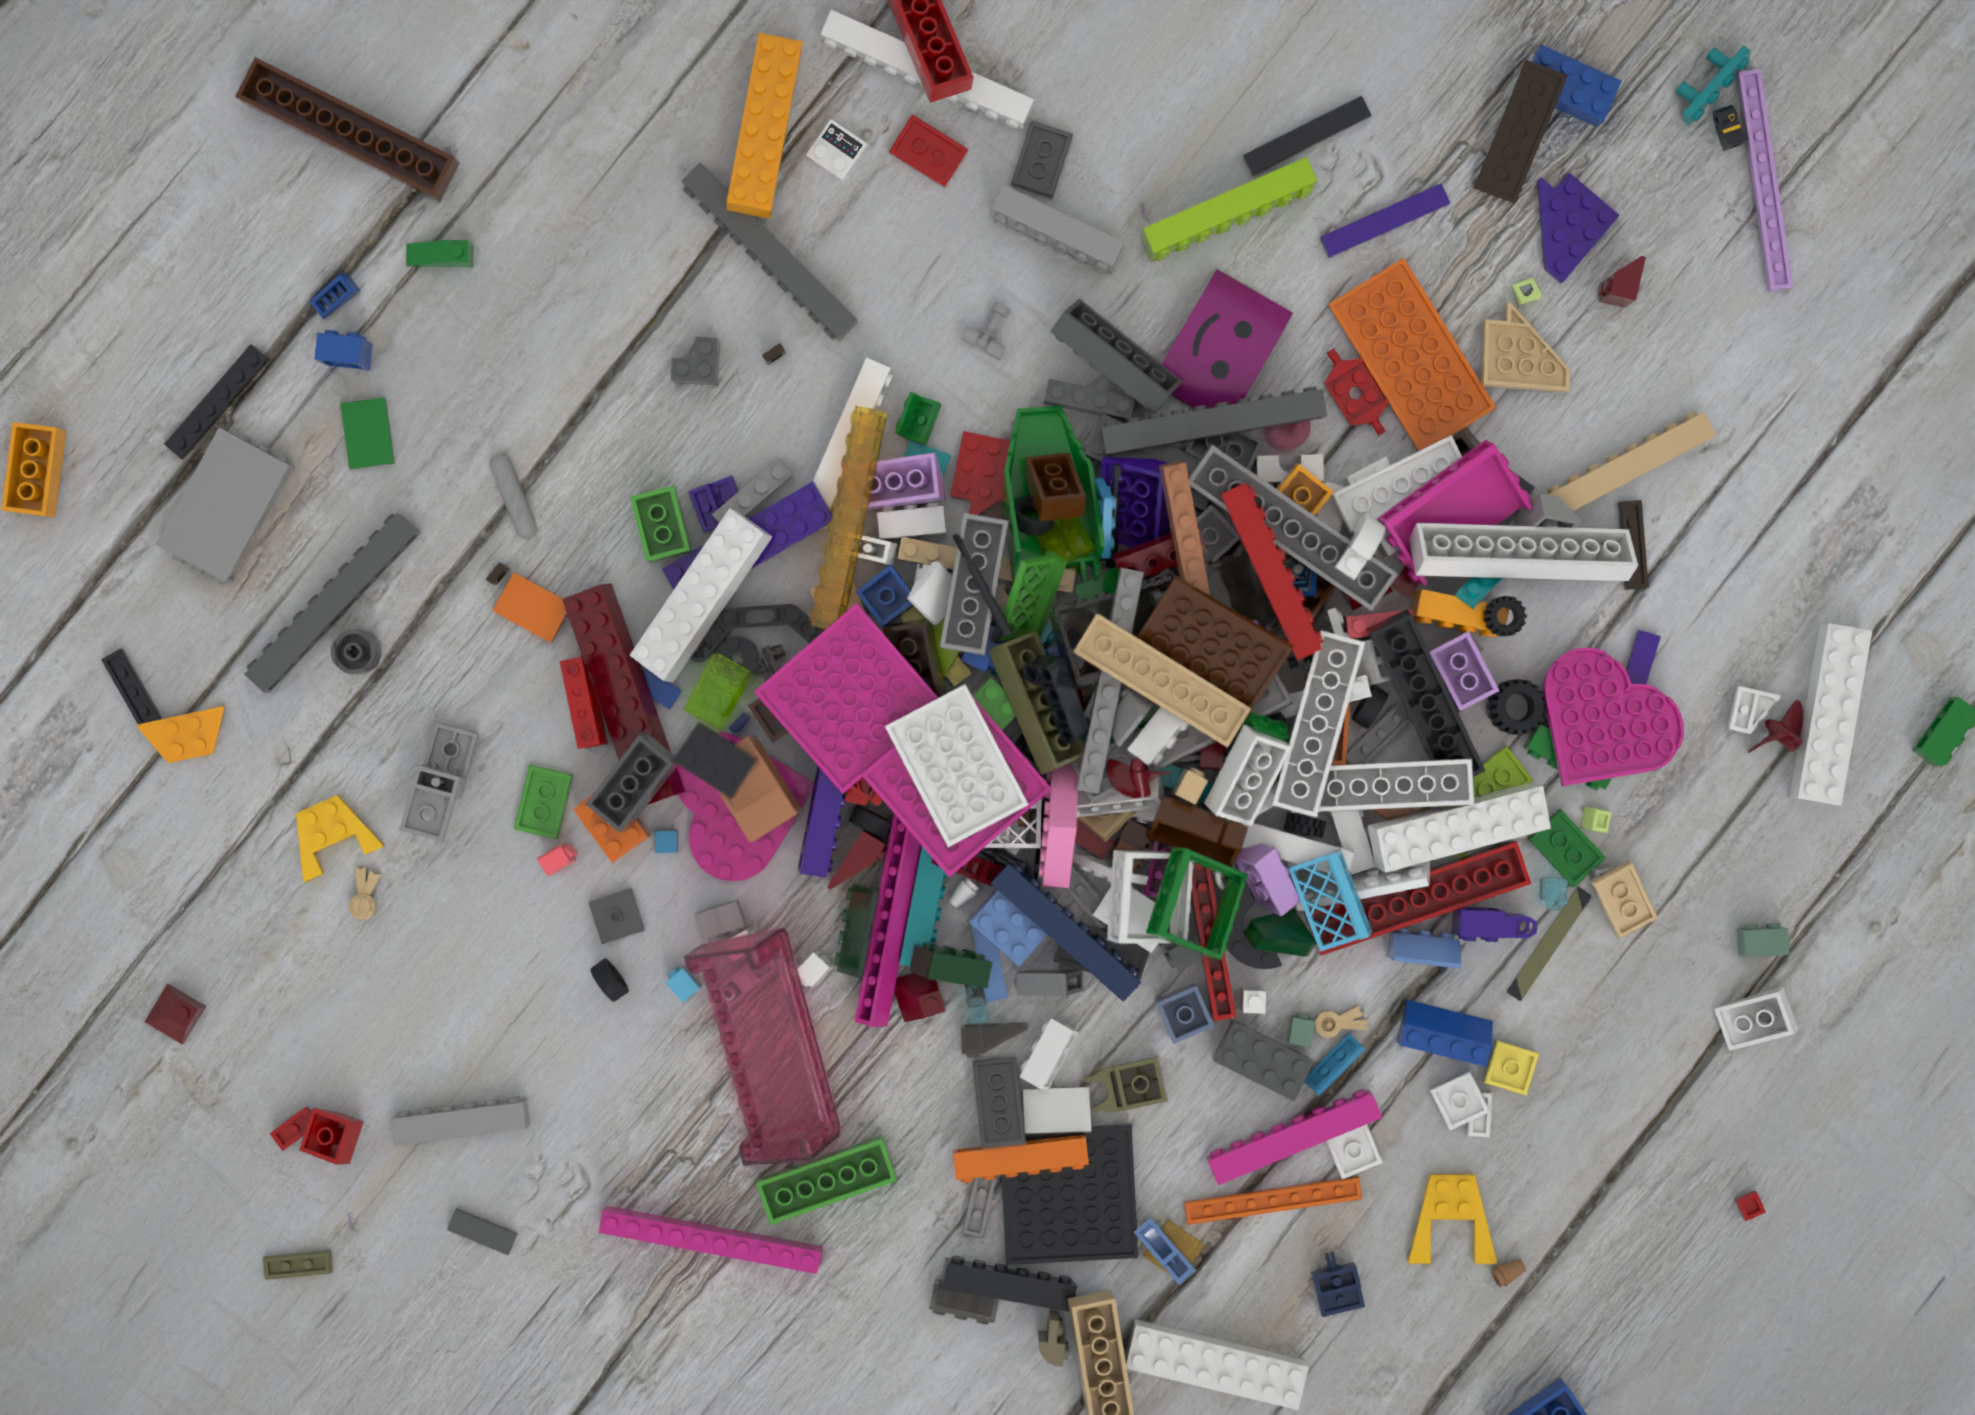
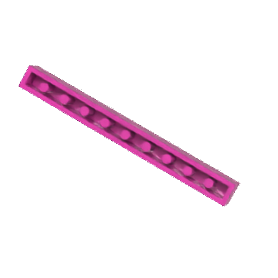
M895 814L893 816L854 1021L871 1027L888 1026L922 845Z
M606 1206L603 1209L598 1233L814 1274L818 1273L823 1246Z

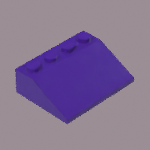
M1103 457L1101 478L1104 479L1107 486H1110L1111 495L1113 494L1115 465L1120 464L1121 476H1119L1118 495H1120L1118 544L1134 547L1169 534V517L1159 465L1168 464V462L1146 458Z

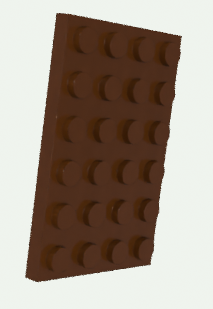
M1178 576L1174 577L1136 637L1245 704L1251 710L1293 649L1292 644Z

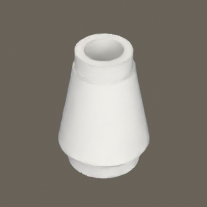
M969 877L963 878L949 899L950 903L954 907L959 908L979 894L978 891L981 886L974 879Z

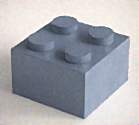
M1195 983L1154 1000L1173 1044L1215 1027Z

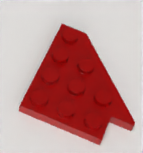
M963 431L950 497L971 501L969 514L980 515L992 505L1003 500L1004 469L1010 445L1009 440Z

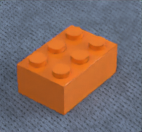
M591 796L573 808L611 863L620 859L651 836L639 818L635 820L627 831L619 833L585 805Z

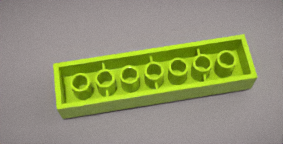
M1305 157L1143 228L1140 238L1150 260L1156 259L1158 262L1168 258L1169 253L1175 250L1179 253L1188 249L1189 245L1197 241L1200 244L1209 240V236L1216 232L1218 235L1229 231V227L1234 224L1241 226L1248 223L1250 218L1258 215V217L1267 215L1273 207L1283 208L1289 205L1290 201L1296 197L1299 200L1311 195L1310 192L1314 190L1318 180L1308 158Z

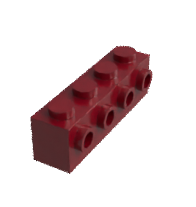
M1198 527L1202 553L1206 554L1208 551L1201 530ZM1172 533L1112 555L1118 574L1120 568L1144 572L1143 577L1148 575L1149 577H1154L1166 568H1178Z

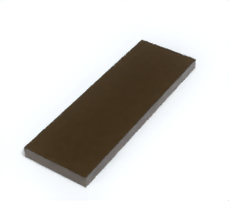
M1525 60L1474 189L1514 204L1516 203L1568 75Z

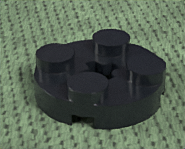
M741 636L730 637L724 640L717 648L715 654V664L719 672L731 680H744L751 677L757 671L760 663L756 645L751 640ZM740 652L742 653L741 658L743 662H738L735 665L732 655H737Z

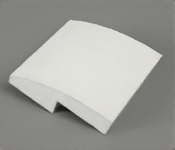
M932 562L924 579L916 580L907 598L933 625H937L946 615L952 575L939 562Z

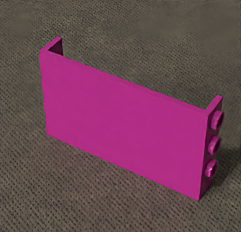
M1484 440L1377 518L1386 527L1385 532L1388 535L1385 537L1386 541L1392 548H1396L1398 560L1402 565L1408 567L1410 571L1407 574L1414 583L1418 582L1423 586L1428 584L1424 578L1426 576H1416L1409 537L1416 523L1498 525L1521 507L1527 510L1533 508L1529 502L1531 500L1526 490L1521 489L1518 484L1520 482L1519 477L1509 469L1508 465L1510 463L1504 454H1500L1494 443Z

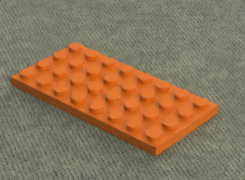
M1404 258L1327 305L1358 356L1363 358L1365 367L1385 399L1389 400L1388 405L1417 452L1454 435L1496 409L1485 388L1481 386L1477 375Z

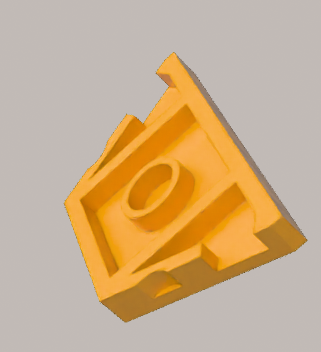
M225 706L138 724L137 727L167 763L213 754Z

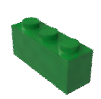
M1950 697L1912 751L1933 766L1946 765L1951 760V753L1955 747H1959L1963 743L1965 733L1968 729L1975 726V708L1960 697Z

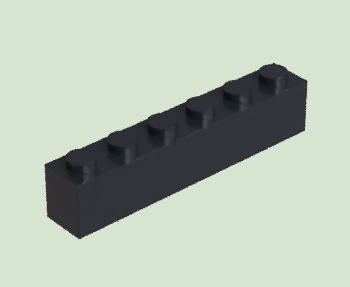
M955 1255L951 1258L945 1257L940 1285L945 1290L1069 1312L1067 1298L1075 1297L1077 1290L1074 1280L1066 1275H1059V1278L1052 1277L1050 1273L1038 1271L1037 1274L1030 1273L1028 1269L1017 1267L1016 1270L1008 1269V1266L1004 1264L986 1265L985 1261L974 1259L973 1262L964 1261L965 1258Z

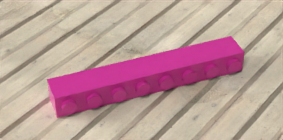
M1365 1089L1358 1090L1353 1093V1097L1348 1099L1344 1097L1338 1098L1332 1102L1333 1105L1326 1108L1319 1106L1306 1116L1304 1114L1297 1115L1291 1119L1292 1122L1285 1125L1283 1123L1275 1124L1268 1132L1263 1133V1131L1252 1134L1250 1136L1251 1139L1234 1141L1230 1144L1231 1147L1224 1150L1222 1148L1212 1150L1206 1158L1217 1184L1221 1185L1381 1119L1382 1116L1370 1090L1365 1091Z

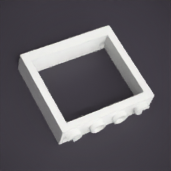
M1113 851L1107 940L1116 943H1170L1147 933H1128L1133 858L1169 859L1171 851ZM1190 861L1170 922V934L1182 937L1185 940L1188 939L1192 871L1194 867Z

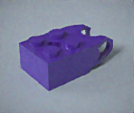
M1463 907L1453 911L1452 933L1457 935L1458 939H1463V941H1476V937L1486 942H1498L1499 938H1530L1537 934V922L1531 917L1516 913H1506V911L1498 908ZM1525 921L1526 926L1521 931L1520 924L1521 922ZM1530 922H1531V924H1532V930H1531V932H1529V931H1530Z

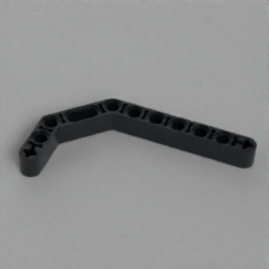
M794 604L723 609L703 638L707 644L713 647L711 649L706 647L703 650L704 657H696L697 652L694 651L690 658L695 662H706L734 629L789 625L809 643L825 631V629ZM789 608H794L797 612L794 620H787L785 612ZM773 610L775 618L771 622L750 624L746 622L745 615L749 611ZM726 613L734 615V622L731 625H726L723 622V617ZM807 622L812 623L814 626L813 632L809 635H805L802 632V626ZM712 630H718L720 633V638L716 642H712L709 639V633ZM701 641L697 648L702 649L705 644Z

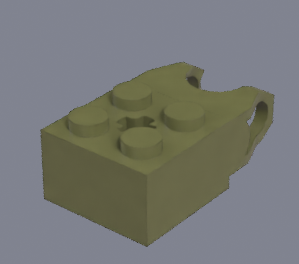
M1158 1056L1104 1067L1097 1073L1084 1077L1085 1082H1100L1108 1090L1107 1099L1098 1105L1091 1106V1112L1105 1111L1115 1113L1167 1102L1168 1100ZM1140 1077L1147 1082L1143 1089L1135 1085V1082Z

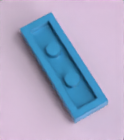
M1348 1033L1308 1073L1305 1083L1320 1096L1365 1048Z

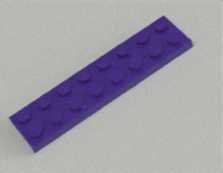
M812 481L749 518V520L773 536L751 569L836 521L815 482ZM704 545L662 569L673 590Z

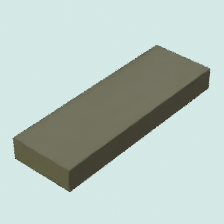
M331 1250L263 1257L265 1280L331 1274L333 1272Z

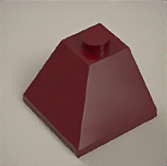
M915 973L896 979L894 992L904 1022L927 1018L946 1011L937 980H930Z
M167 984L146 1018L145 1023L183 1045L206 1006L172 985Z

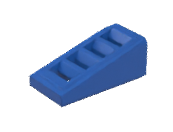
M339 274L309 302L319 315L325 319L354 297L360 289L348 274ZM335 288L341 293V297L335 292ZM328 294L334 299V303L329 299ZM321 299H323V301L329 307L327 310L320 302Z

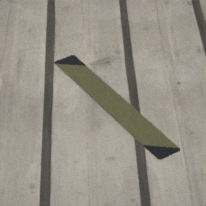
M1580 887L1575 889L1508 988L1507 993L1522 1001L1592 896Z

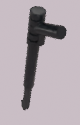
M1120 464L1115 465L1112 494L1116 500V508L1112 510V516L1115 519V529L1111 531V536L1114 538V549H1111V558H1100V562L1106 560V566L1109 568L1116 567L1112 555L1118 553L1117 537L1120 502L1118 480L1119 476H1121Z
M956 533L953 535V539L991 610V617L996 624L991 640L994 643H998L1001 635L1006 637L1013 633V630L1010 628V624L1007 623L1004 613L1001 612L1002 609L996 603L978 567L973 563L963 544L962 538Z

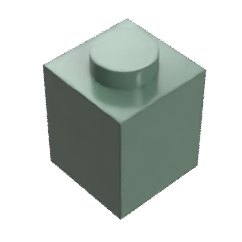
M1297 1012V1016H1290L1286 1040L1289 1044L1311 1048L1315 1021L1310 1018L1309 1014Z

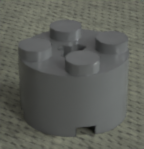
M354 629L346 630L339 634L331 645L332 661L345 673L366 674L379 665L382 654L381 646L375 635L369 632ZM359 649V654L353 655V651Z

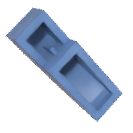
M1151 1217L1134 1231L1137 1237L1179 1285L1197 1271Z

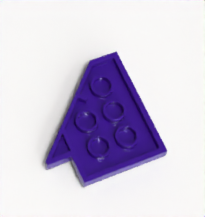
M1570 172L1555 189L1541 177L1537 181L1544 270L1560 284L1565 281L1620 216Z

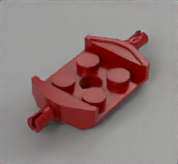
M1335 348L1328 351L1326 354H1328L1334 365L1324 381V385L1349 425L1369 424V426L1372 425L1378 436L1385 433L1386 431L1380 423L1379 417L1389 403V400L1385 399L1365 367L1363 358L1343 361ZM1356 387L1361 391L1359 399L1350 397L1349 391L1351 388Z

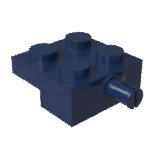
M1330 1252V1255L1325 1253L1328 1266L1322 1270L1311 1272L1321 1316L1326 1317L1365 1307L1355 1263L1336 1264L1334 1252Z

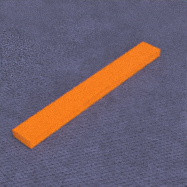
M1354 1176L1345 1179L1340 1178L1184 1201L1187 1225L1360 1200L1362 1199L1359 1177Z

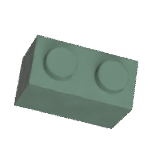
M1767 923V927L1758 928V924H1745V928L1737 929L1738 953L1740 956L1790 955L1788 928L1781 927L1780 923Z

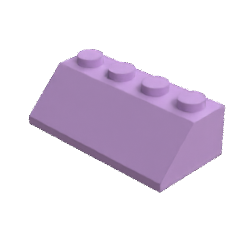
M935 453L849 465L853 509L856 511L865 512L887 507H900L946 500L944 480Z

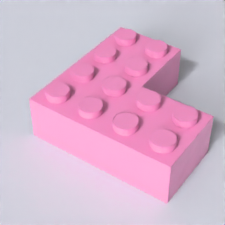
M1074 762L1047 772L1046 782L1050 783L1049 786L1052 790L1044 796L1045 799L1049 800L1044 801V815H1048V817L1043 819L1044 832H1042V847L1040 848V862H1044V864L1040 863L1039 877H1043L1042 886L1069 888L1077 828L1078 790L1075 789L1078 776L1072 766Z

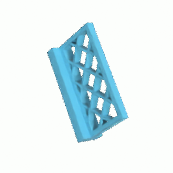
M1341 849L1288 868L1320 952L1357 939H1364L1371 935L1372 929ZM1328 860L1331 868L1328 876L1316 870L1319 862ZM1304 868L1310 871L1311 874L1308 881L1304 882L1298 879L1296 870ZM1314 874L1326 879L1322 889L1309 884ZM1328 880L1337 884L1339 890L1336 896L1324 891ZM1307 888L1319 893L1315 903L1306 899L1305 892ZM1321 895L1334 900L1330 910L1317 905ZM1336 901L1345 905L1347 911L1344 917L1332 912ZM1315 908L1327 914L1323 924L1314 920L1313 913ZM1330 915L1342 921L1337 931L1325 926ZM1344 922L1353 926L1355 935L1346 936L1340 933ZM1323 929L1335 934L1332 942L1323 944L1321 938Z

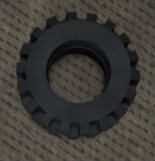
M1522 679L1507 680L1498 684L1499 691L1488 697V700H1490L1487 705V709L1490 712L1488 717L1493 720L1492 724L1497 726L1498 730L1514 735L1528 734L1532 730H1536L1539 727L1538 724L1543 723L1545 719L1543 715L1547 714V709H1545V705H1547L1546 700L1543 699L1545 694L1543 691L1538 690L1539 686L1532 684L1531 681ZM1513 694L1522 695L1528 704L1527 713L1520 720H1513L1506 711V702Z

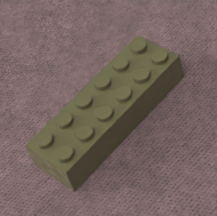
M1037 631L988 650L1040 775L1082 758L1084 749L1082 737L1070 745L1061 739L1042 685L1028 682L1022 673L1024 665L1039 655H1046Z

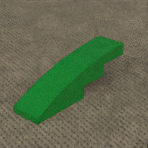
M1116 567L1100 574L1099 580L1091 578L1074 587L1083 607L1115 592L1119 575Z

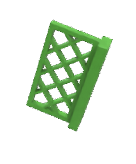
M1052 550L1046 551L1044 557L1021 560L1003 612L1007 623L1011 624L1010 628H1012L1013 633L1006 637L1001 635L1000 641L1018 638L1033 631H1037L1039 638L1041 637L1068 561ZM1034 575H1036V577H1035L1030 583H1028V581H1029ZM1022 613V616L1015 622L1014 620Z

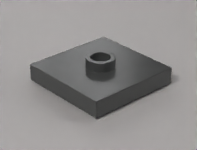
M632 888L589 902L602 944L645 931Z

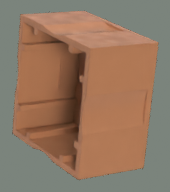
M747 736L736 743L737 746L759 759L736 796L731 799L718 791L750 843L803 811L757 736Z

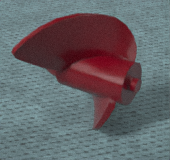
M1796 700L1781 721L1766 720L1765 726L1769 731V735L1752 747L1748 753L1775 740L1790 752L1797 750L1802 743V738H1800L1803 724V707L1801 702Z
M1111 758L1108 760L1106 767L1108 778L1117 791L1127 797L1139 799L1150 796V781L1159 776L1171 774L1170 771H1147L1146 766L1139 758H1134L1131 766Z

